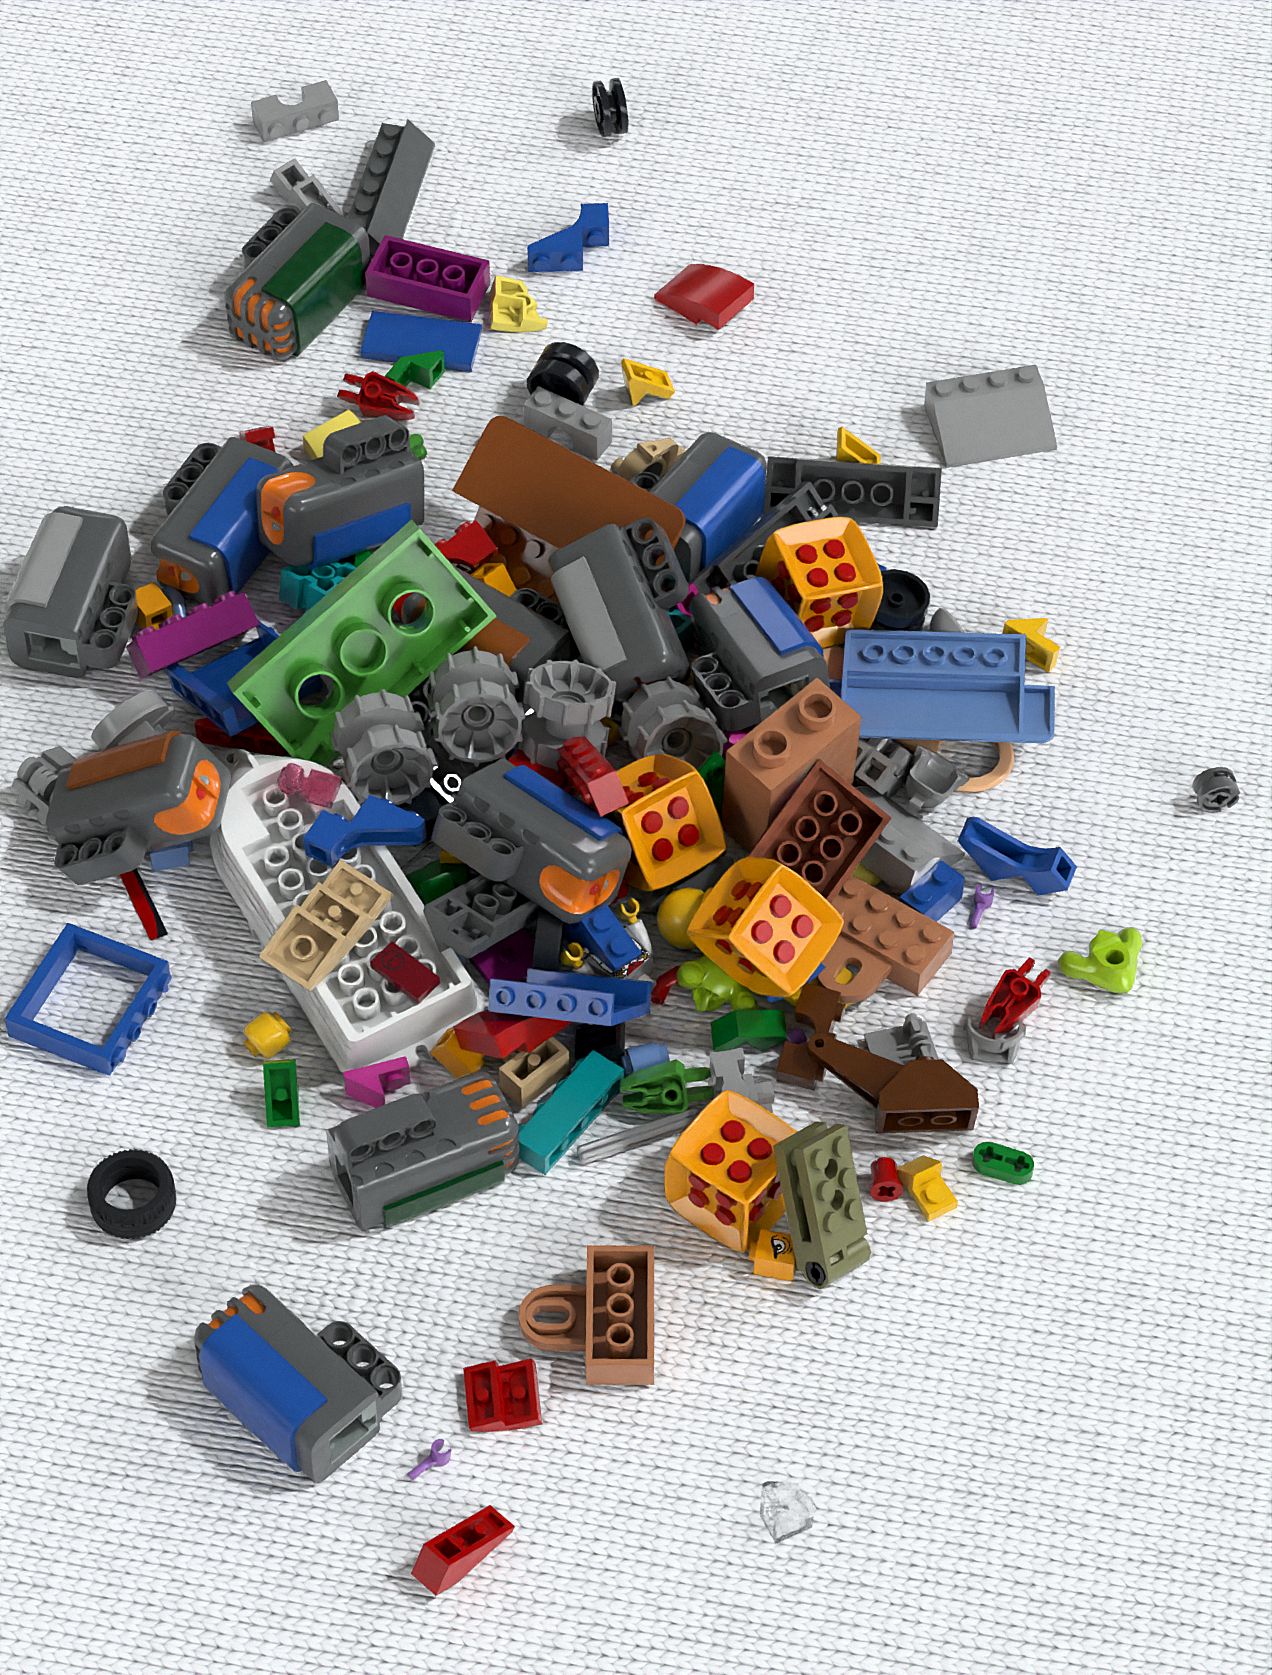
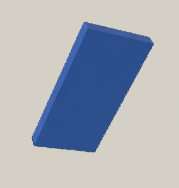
M372 311L361 348V358L397 362L400 357L441 350L444 352L446 369L472 372L482 333V324Z

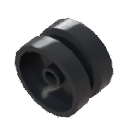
M554 342L545 347L529 374L527 389L530 395H532L539 386L583 406L599 379V369L595 360L578 346L566 342Z
M897 569L881 571L883 595L869 630L922 631L925 615L930 604V592L927 585L918 576L908 571Z

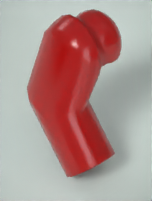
M675 966L657 978V984L651 992V1002L662 1005L673 985L677 984L683 988L678 984L676 975L681 966Z

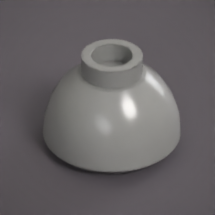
M939 608L933 614L929 632L965 633L957 620L946 609Z

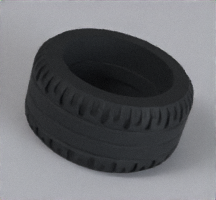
M129 1149V1151L124 1150L113 1153V1155H109L108 1158H104L103 1161L96 1165L88 1180L87 1198L92 1217L103 1231L121 1239H140V1237L144 1238L146 1235L150 1236L152 1233H156L170 1220L176 1205V1190L171 1170L160 1157L158 1158L157 1155L151 1152L148 1153V1151ZM126 1180H146L159 1189L149 1203L136 1209H119L105 1201L109 1191L117 1184Z

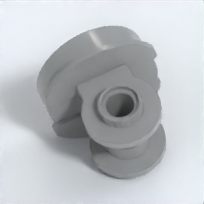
M146 690L129 698L106 715L93 730L91 738L99 747L100 752L122 744L165 733L163 728L172 719L176 710L172 706L168 707L156 690Z

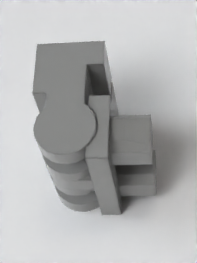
M860 738L854 775L881 795L884 794L891 798L898 792L903 782L906 781L908 776L906 769L909 767L914 756L898 745L888 758L883 755V752L891 743L890 739L868 738L864 741Z
M61 746L43 751L41 757L35 758L33 756L27 758L20 765L17 772L18 778L14 779L12 787L19 792L16 803L23 809L28 810L38 807L40 810L37 820L46 825V817L60 770L72 766L77 759Z
M743 1048L710 1053L709 1068L711 1078L708 1079V1086L712 1087L714 1095L711 1097L712 1100L722 1092L730 1090L749 1098L773 1113L771 1103L774 1102L775 1095L771 1080L754 1082L752 1073L743 1075L745 1066Z

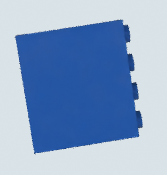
M259 620L260 625L256 627L258 638L191 673L178 663L166 667L174 693L204 717H207L209 721L230 737L259 722L233 694L227 684L231 678L279 637L272 627H267ZM322 674L311 676L302 683L298 692V700L323 688L320 678Z
M531 967L527 971V982L490 979L488 1011L613 1026L650 1013L652 982L559 970H541Z

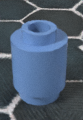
M656 1042L626 1048L625 1056H621V1064L625 1075L670 1061L665 1043L657 1044Z

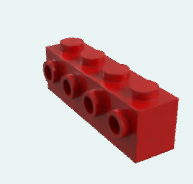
M585 736L570 738L564 742V746L557 749L561 759L557 760L556 763L562 776L567 778L571 787L574 786L578 795H582L585 803L590 804L600 817L629 804L616 770Z

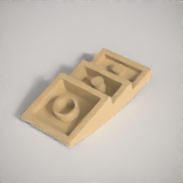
M340 859L324 883L318 882L301 906L297 904L294 906L259 955V958L311 992L355 946L394 895Z

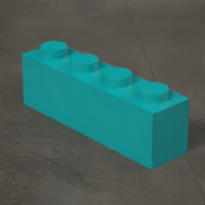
M594 1050L585 1059H579L573 1068L572 1074L566 1080H561L556 1085L553 1095L546 1102H541L536 1107L533 1117L526 1125L521 1124L519 1126L518 1143L520 1159L546 1176L621 1091L620 1083L624 1079V1069Z

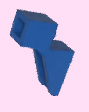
M608 203L581 204L580 216L572 226L528 245V272L583 271V247L609 246Z
M370 794L351 822L340 814H331L322 810L303 837L305 854L333 868L345 853L360 846L419 845L426 838L425 819L414 811H405L395 806L386 798H377Z
M978 817L966 819L957 841L991 881L1022 876L1038 896L1067 891L1077 868L1061 847L1038 848L1027 845Z
M607 904L591 912L578 923L568 924L563 922L562 934L568 943L575 942L581 945L582 948L586 947L613 972L642 956L640 949Z

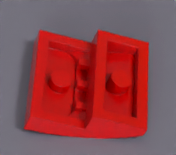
M532 1358L499 1366L496 1360L463 1368L470 1431L495 1432L542 1425L536 1363Z

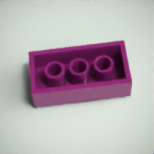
M385 235L365 272L367 297L472 322L490 286L489 260Z
M233 590L212 601L213 606L209 607L207 602L190 609L191 611L185 613L186 617L183 619L178 614L159 624L158 630L150 626L132 636L133 642L128 644L126 648L140 679L241 636L260 625L245 592L236 595Z

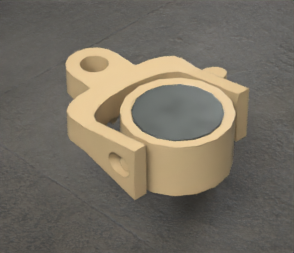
M669 437L662 440L640 442L637 444V448L631 451L624 460L622 457L616 459L612 463L610 470L616 471L620 477L627 481H630L636 474L641 472H649L662 477L686 450L682 446H678Z

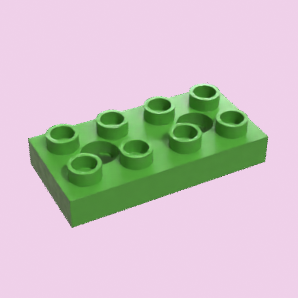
M411 519L231 678L227 684L233 694L293 758L311 761L327 767L340 755L339 751L334 750L329 733L334 730L335 712H341L346 705L355 700V695L361 697L381 692L382 689H385L387 693H393L401 697L408 695L429 676V672H434L447 659L446 655L448 653L451 655L456 653L497 615ZM411 592L424 595L425 608L422 615L416 621L410 624L392 622L391 610L393 604L400 596ZM318 674L333 678L332 693L324 702L318 705L302 704L299 702L298 692L306 679Z

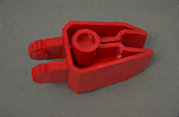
M374 371L366 374L364 378L347 373L344 375V382L361 389L359 394L347 390H339L337 397L358 405L363 416L377 418L386 415L395 421L415 418L414 411L399 405L400 403L418 406L420 404L418 397L405 386Z
M1031 957L1018 970H1005L985 1006L979 1029L982 1030L994 1017H1001L1002 1020L993 1032V1039L1008 1034L1019 1025V1022H1022L1038 1008L1041 999V988L1051 976V972L1045 969L1040 972L1034 982L1030 981L1025 976L1030 973L1035 964V960Z

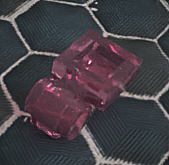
M289 763L286 767L282 768L277 779L280 791L289 795H294L296 791H302L301 801L329 809L332 808L342 784L340 776L311 769L307 778L304 775V769L294 763Z

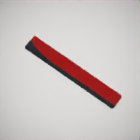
M138 869L119 874L150 940L166 936L168 932Z

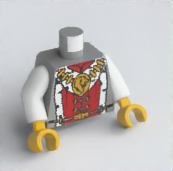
M633 898L628 900L631 913L626 912L623 904H620L617 907V914L622 919L628 920L629 923L627 925L624 922H621V925L642 952L641 957L613 972L589 950L583 953L581 945L575 942L568 945V949L573 953V957L566 950L560 955L562 963L566 965L573 964V971L576 973L651 981L652 990L657 984L649 977L652 973L654 953L642 920L636 917V914L639 912V903Z

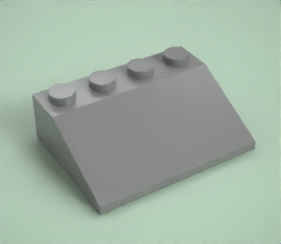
M1037 365L926 382L924 407L946 468L1057 450L1045 387Z
M870 786L855 787L892 817L860 864L899 893L904 894L940 860L951 867L964 858L965 852L921 820L904 811L903 807L884 794L881 795Z

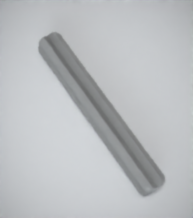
M690 1108L683 1113H675L579 1145L577 1147L578 1158L582 1164H587L682 1132L699 1115V1112L696 1108Z

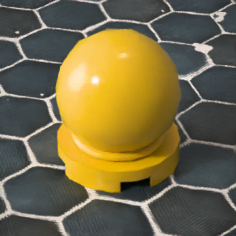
M690 887L674 890L662 900L658 908L657 927L670 945L684 950L698 948L688 936L687 929L694 914L713 887L708 888L705 893L700 889Z

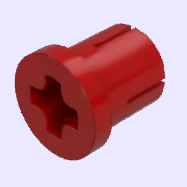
M888 1157L878 1158L877 1161L874 1160L870 1165L872 1182L869 1189L871 1197L881 1202L893 1201L899 1198L903 1193L902 1182L898 1179L896 1162Z

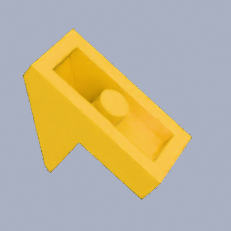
M625 358L621 360L625 388L633 407L639 403L646 393L668 400L675 393L666 371Z
M1048 619L1007 620L1004 623L1002 634H1026L1025 659L1049 673L1056 666L1060 646L1044 637Z
M922 1155L897 1167L899 1179L927 1220L931 1221L956 1209L958 1201L941 1177L942 1163L939 1160Z

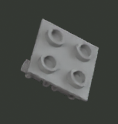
M915 1013L908 1014L905 1017L903 1026L864 1034L869 1052L899 1064L906 1065L910 1060H915L921 1056H930L934 1060L939 1059L926 1021H922Z

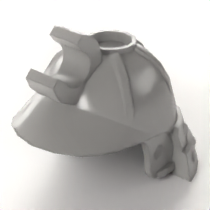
M917 745L913 766L908 773L905 787L910 802L904 811L915 817L921 807L934 808L940 805L951 795L952 791H956L959 786H963L970 780L964 772L947 759L921 745Z

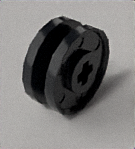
M610 79L608 92H606L601 80L594 81L592 84V100L600 135L602 137L611 136L613 123L619 135L628 133V110L620 79Z

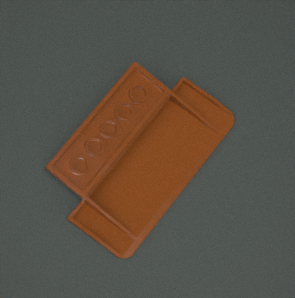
M496 416L488 422L452 489L454 493L479 506L474 521H478L498 549V554L486 563H503L516 589H532L559 605V600L550 580L554 573L548 561L549 556L557 550L603 526L616 524L618 527H625L643 517L654 520L665 530L674 550L685 526V515L680 508L506 416ZM654 529L647 532L645 540L653 535ZM664 555L657 559L656 566L663 562Z

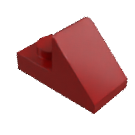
M264 426L239 432L240 439L275 452L273 439L276 437L273 427Z

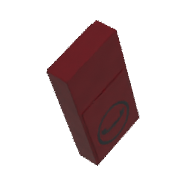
M393 941L370 962L371 969L417 1004H420L440 984V977Z

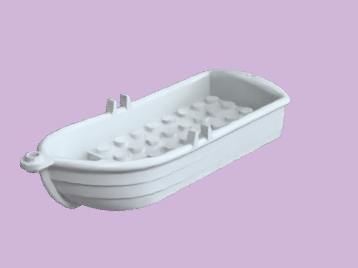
M233 748L224 751L219 756V759L231 772V783L221 824L218 830L210 835L211 852L219 875L247 918L252 936L254 938L258 936L263 951L296 904L301 906L318 882L323 884L334 869V867L332 868L305 854L303 837L322 810L331 814H340L351 822L361 807L345 783L322 765L291 757L253 756L246 750ZM360 846L348 851L340 859L390 891L394 896L355 946L311 992L283 973L281 975L342 1073L406 1056L409 1068L411 1069L421 1064L417 1055L418 1052L425 1051L430 1059L434 1058L430 1051L445 1031L466 1018L484 1011V1002L453 949L450 947L441 953L439 952L423 912L424 904L387 847ZM391 941L440 977V984L420 1004H417L371 969L370 962Z

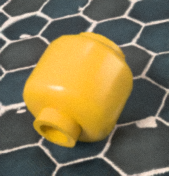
M264 1011L245 1026L244 1034L247 1040L243 1044L255 1058L261 1054L264 1058L271 1059L290 1043L289 1033L292 1030L276 1011L273 1014Z

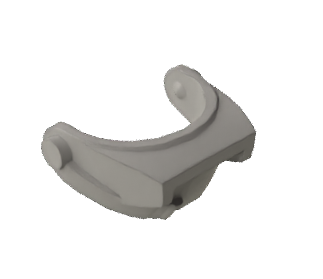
M967 1017V1020L964 1019L963 1030H967L968 1050L973 1060L1002 1063L1014 1062L1023 1035H1026V1025L1023 1022H1019L1016 1035L999 1040L981 1036L972 1028V1017Z

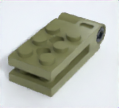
M816 1121L773 1145L797 1270L803 1271L805 1279L811 1286L823 1289L866 1263L870 1259L871 1249L869 1243L863 1237L868 1233L847 1125L835 1124L827 1129L826 1122Z

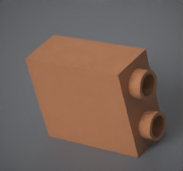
M818 678L814 679L726 752L721 824L723 830L748 853L754 848L817 759H820L853 786L862 717Z

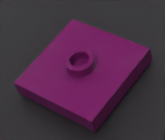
M523 927L468 960L489 986L491 978L527 982V971L533 964L535 941Z

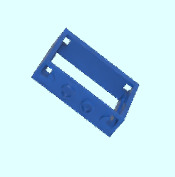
M67 923L5 1017L8 1036L111 1076L119 1062L123 1063L126 1057V1050L131 1042H135L139 1038L146 1018H150L154 1014L157 1001L162 993H166L169 990L168 983L172 979L169 962ZM79 949L148 976L103 1048L33 1021Z

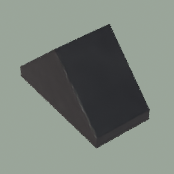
M625 1022L613 1026L592 1024L575 1029V1060L585 1059L594 1050L610 1061L621 1062V1056H625Z

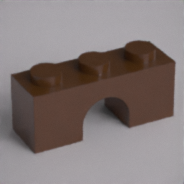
M805 983L802 986L795 1008L796 1022L810 1026L815 1033H824L836 1039L837 1034L833 1033L835 1023L842 1022L846 1004H842L841 992ZM785 1041L776 1069L777 1081L815 1091L817 1081L823 1082L827 1069L808 1054V1042L794 1044Z

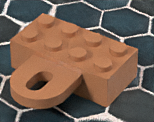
M851 875L830 903L840 914L844 924L837 940L821 962L825 969L816 976L818 986L841 992L842 1003H857L866 1000L875 993L885 979L918 996L952 954L954 931ZM855 965L859 967L860 971L850 983L840 984L835 981V978L845 966Z
M587 1245L586 1285H546L531 1291L523 1299L519 1308V1327L524 1338L531 1345L542 1350L586 1351V1385H654V1246ZM540 1312H562L569 1317L564 1323H538L533 1319Z

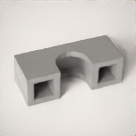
M327 80L301 87L302 102L296 105L281 103L277 95L252 101L253 123L262 140L267 142L338 121V100Z
M538 386L523 404L525 427L546 438H549L557 428H560L570 436L573 450L592 459L598 460L612 443L611 418Z

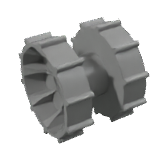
M476 646L473 647V650L460 652L455 655L448 653L446 655L447 659L438 666L435 672H429L431 693L427 695L429 709L436 712V724L432 726L435 742H441L443 748L448 752L450 760L457 758L465 762L474 763L475 767H478L479 763L489 762L498 758L505 759V754L518 741H523L521 720L525 719L523 704L521 702L517 703L515 699V689L519 688L516 672L510 671L508 665L503 661L501 653L496 656L489 652L479 651Z
M547 660V663L535 669L529 668L523 703L529 704L533 712L529 715L525 714V719L521 722L523 741H518L517 749L523 750L526 756L531 759L530 763H538L555 769V772H559L556 761L561 758L557 749L564 746V742L568 739L583 736L605 758L609 728L604 727L599 720L605 716L611 717L616 682L611 681L602 672V668H594L579 663L578 660L554 662Z
M668 676L665 681H658L648 685L642 683V688L627 703H622L624 707L622 722L617 730L630 745L628 749L636 761L651 755L667 754L691 764L698 771L714 751H717L722 756L723 743H726L728 740L716 726L715 722L717 719L713 713L698 700L700 695L693 685L687 687L673 681ZM676 732L673 736L668 737L671 733Z
M382 689L381 692L361 697L355 695V700L346 705L341 712L334 713L336 717L334 730L329 733L334 750L340 752L345 764V768L341 769L346 786L352 788L358 804L365 802L370 794L377 798H386L394 805L405 802L411 804V799L419 795L426 787L430 788L432 786L430 780L433 768L438 766L432 748L427 749L421 733L425 728L419 712L414 713L408 695L401 697L393 693H387L385 689Z

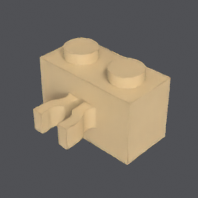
M552 1036L530 1053L518 1051L517 1054L516 1052H511L502 1059L506 1063L499 1068L500 1090L523 1109L570 1072L569 1050Z

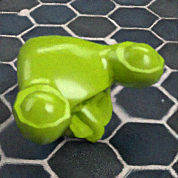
M1126 927L1117 934L1101 929L1089 944L1090 953L1088 957H1083L1080 953L1074 951L1064 952L1058 959L1059 969L1067 977L1087 980L1110 992L1127 994L1133 988L1136 978L1138 955L1143 946L1141 934L1133 927Z
M703 955L698 960L684 962L676 973L678 984L684 988L692 989V999L696 1004V1010L700 1012L705 1010L715 1011L726 1001L731 1003L733 1011L757 1010V1001L753 994L745 986L732 979L706 955Z

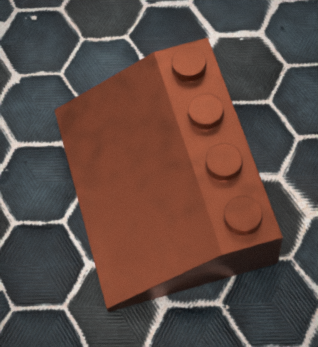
M817 759L747 857L767 858L778 861L800 875L831 903L892 817L824 762Z

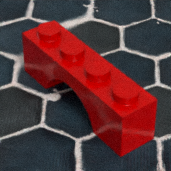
M477 520L471 524L469 521L463 523L454 531L456 533L455 536L448 541L443 538L434 544L451 564H462L474 571L498 554L497 547ZM413 592L400 596L393 604L392 609L401 621L402 605L405 599Z

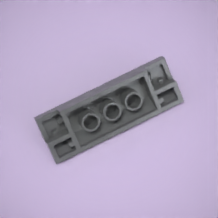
M408 119L405 126L381 124L347 217L359 223L366 230L369 237L370 256L373 257L385 235L403 239L435 148V142Z
M768 456L764 516L803 482L810 481L825 505L832 504L839 517H848L855 522L938 527L942 468Z
M810 481L803 482L716 557L706 568L688 582V585L694 583L699 592L707 595L710 594V589L718 586L720 589L726 588V584L729 581L735 580L739 583L743 581L744 576H756L762 551L766 541L773 532L789 525L839 517L832 504L825 505Z
M481 874L425 905L423 912L439 952L441 953L451 947L457 954L470 959L537 920L538 911L545 909L503 881L490 880Z

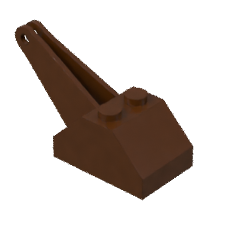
M815 1033L809 1038L808 1054L876 1109V1134L974 1130L979 1110L978 1089L943 1059L934 1060L930 1056H921L915 1060H910L906 1065H902L834 1039L824 1033Z

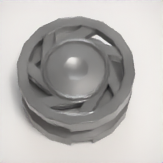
M1215 767L1205 770L1196 776L1192 784L1193 790L1197 794L1199 807L1205 812H1221L1220 808L1226 805L1230 808L1238 802V795L1241 794L1232 770L1226 767Z

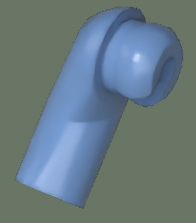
M168 585L166 588H160L172 604L173 616L180 614L182 619L185 618L186 608L182 594L171 585Z

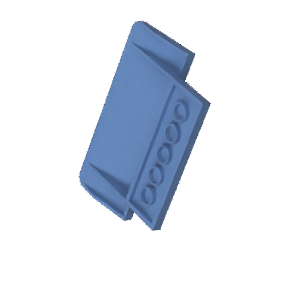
M846 629L842 679H829L830 689L862 717L859 738L1046 743L1054 738L1055 686L1025 685L1026 634Z

